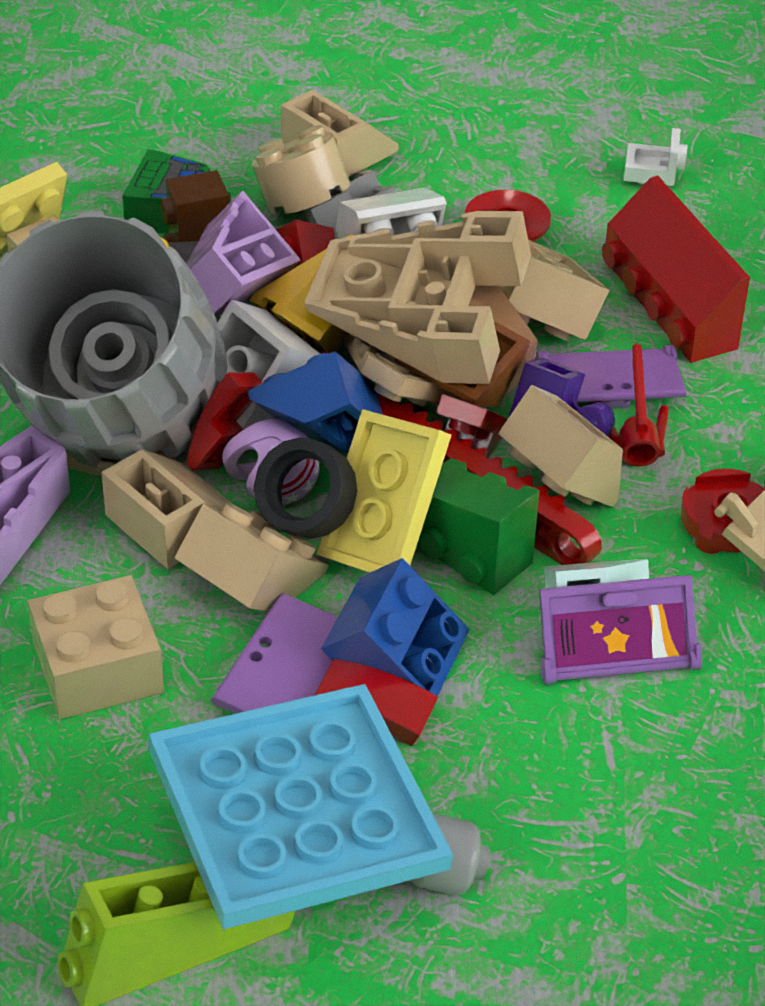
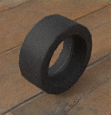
M303 437L286 440L270 450L259 465L254 482L255 501L264 520L279 531L307 539L327 536L344 524L354 508L357 495L355 472L344 455L325 443ZM304 459L318 460L329 471L331 485L328 498L320 510L307 518L294 517L283 507L281 491L284 479L291 468Z

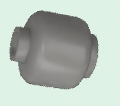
M432 813L453 853L451 870L413 879L410 882L418 888L450 895H462L468 890L474 879L482 880L484 878L489 863V846L481 844L480 831L475 823Z

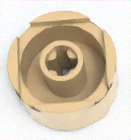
M323 125L309 127L299 133V139L285 144L282 139H275L258 147L260 154L252 162V167L270 214L276 215L278 207L283 206L285 214L314 207L330 200L332 197L329 190L339 185L341 192H343L350 186V181L332 133H325Z

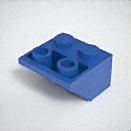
M335 351L330 354L323 353L313 356L305 365L288 373L271 375L263 381V384L247 391L249 399L272 417L287 421L305 433L308 438L325 443L345 454L349 453L362 409L383 415L377 393L374 390V384Z
M401 558L359 578L321 650L332 661L333 659L370 666L403 678L438 696L470 629L412 567Z

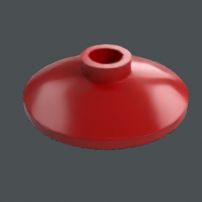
M493 190L482 193L467 204L464 212L523 211L528 240L533 242L543 237L551 225V213L547 205L539 198L517 190Z

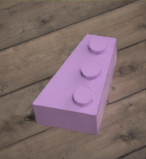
M242 190L207 225L187 262V266L197 278L216 317L223 314L231 299L242 303L250 302V298L256 291L288 273L301 259Z
M32 426L0 446V585L71 492L66 448Z

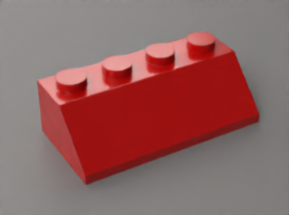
M659 176L650 177L607 224L606 240L602 246V257L606 266L617 274L627 291L637 298L646 309L650 319L658 323L668 335L671 344L676 348L678 347L690 363L737 350L750 282L749 275Z

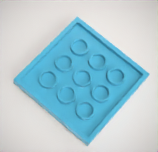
M366 684L149 734L148 750L223 930L451 870L453 853Z

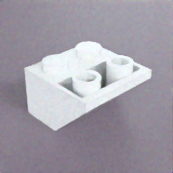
M426 187L339 202L336 231L340 239L350 234L355 236L390 229L391 236L418 231L417 223L429 220L434 221L435 227L442 226L447 203L444 196Z

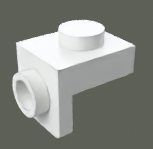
M672 128L670 147L628 143L624 181L637 182L644 185L650 177L659 176L666 185L674 186L676 169L685 170L688 145L679 144L681 129Z

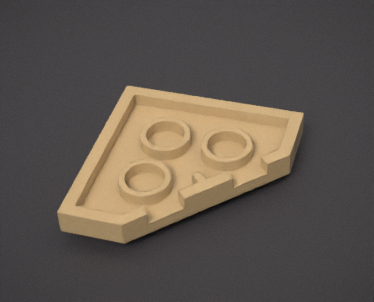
M348 332L345 333L342 340L361 374L376 382L374 390L382 396L396 402H400L402 397L421 406H425L428 401L438 407L442 394L466 402L411 371L409 368L395 362V357Z

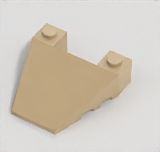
M474 211L461 214L462 222L435 227L434 221L429 220L417 223L418 231L391 236L390 229L330 240L305 299L306 310L442 383L489 384L500 353L491 307L469 306L476 285L522 286L531 258L523 211Z

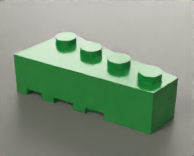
M450 458L442 464L417 546L423 549L428 556L440 560L460 573L467 581L477 584L492 595H495L533 563L539 490L526 485L516 490L507 486L505 477L491 472L481 477L468 472L466 463Z

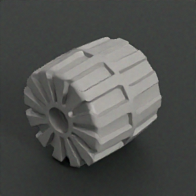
M81 211L78 216L57 222L48 220L30 230V235L13 251L5 252L0 259V382L11 401L32 427H35L65 447L66 451L78 462L93 468L97 467L101 458L117 459V462H120L141 449L152 453L161 450L168 458H173L190 447L193 437L190 429L195 422L199 421L208 400H210L211 395L218 386V382H221L225 377L228 366L225 346L210 303L197 278L174 248H167L151 226L136 218L124 220L106 216L104 211Z

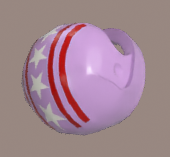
M279 418L257 422L239 432L227 443L222 455L226 472L236 479L246 480L247 492L255 498L254 482L257 469L267 453L283 441L299 437L308 438V436L287 421ZM251 449L257 452V461L247 464L237 463L241 454L246 450ZM304 459L291 468L282 486L283 506L298 503L311 492L319 477L318 460Z

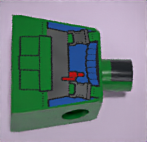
M148 149L122 195L124 220L136 218L154 228L157 233L169 234L168 225L164 224L160 208V199L166 198L165 179L211 171L210 168L204 163ZM227 191L229 194V201L231 202V193L230 191Z

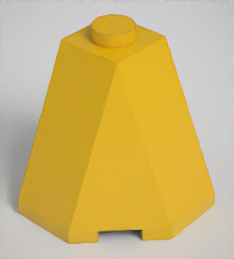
M325 249L256 291L249 301L254 307L270 312L295 334L301 335L306 343H314L317 352L326 350L330 354L339 350L343 344L342 339L346 331L307 311L304 304L326 252Z

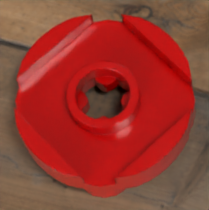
M715 469L697 476L695 485L689 489L686 487L684 490L680 508L682 524L686 531L695 538L696 547L708 554H715L720 551L742 552L722 535L727 526L733 522V519L727 514L720 518L715 515L714 511L731 492L736 493L746 507H748L765 490V483L763 488L759 484L750 481L751 473L737 469Z

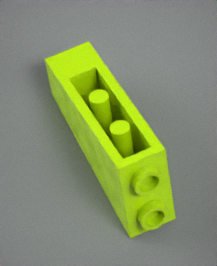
M195 862L85 882L82 884L76 909L70 913V930L64 951H61L58 956L59 976L66 988L71 987L79 1006H99L286 931L290 928L295 911L223 930Z

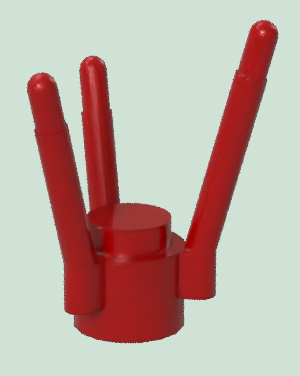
M636 343L632 346L636 416L630 417L624 422L619 434L614 427L608 437L623 449L622 459L627 464L641 467L650 465L659 457L665 455L664 437L669 408L666 405L660 407L656 426L647 418L642 347Z

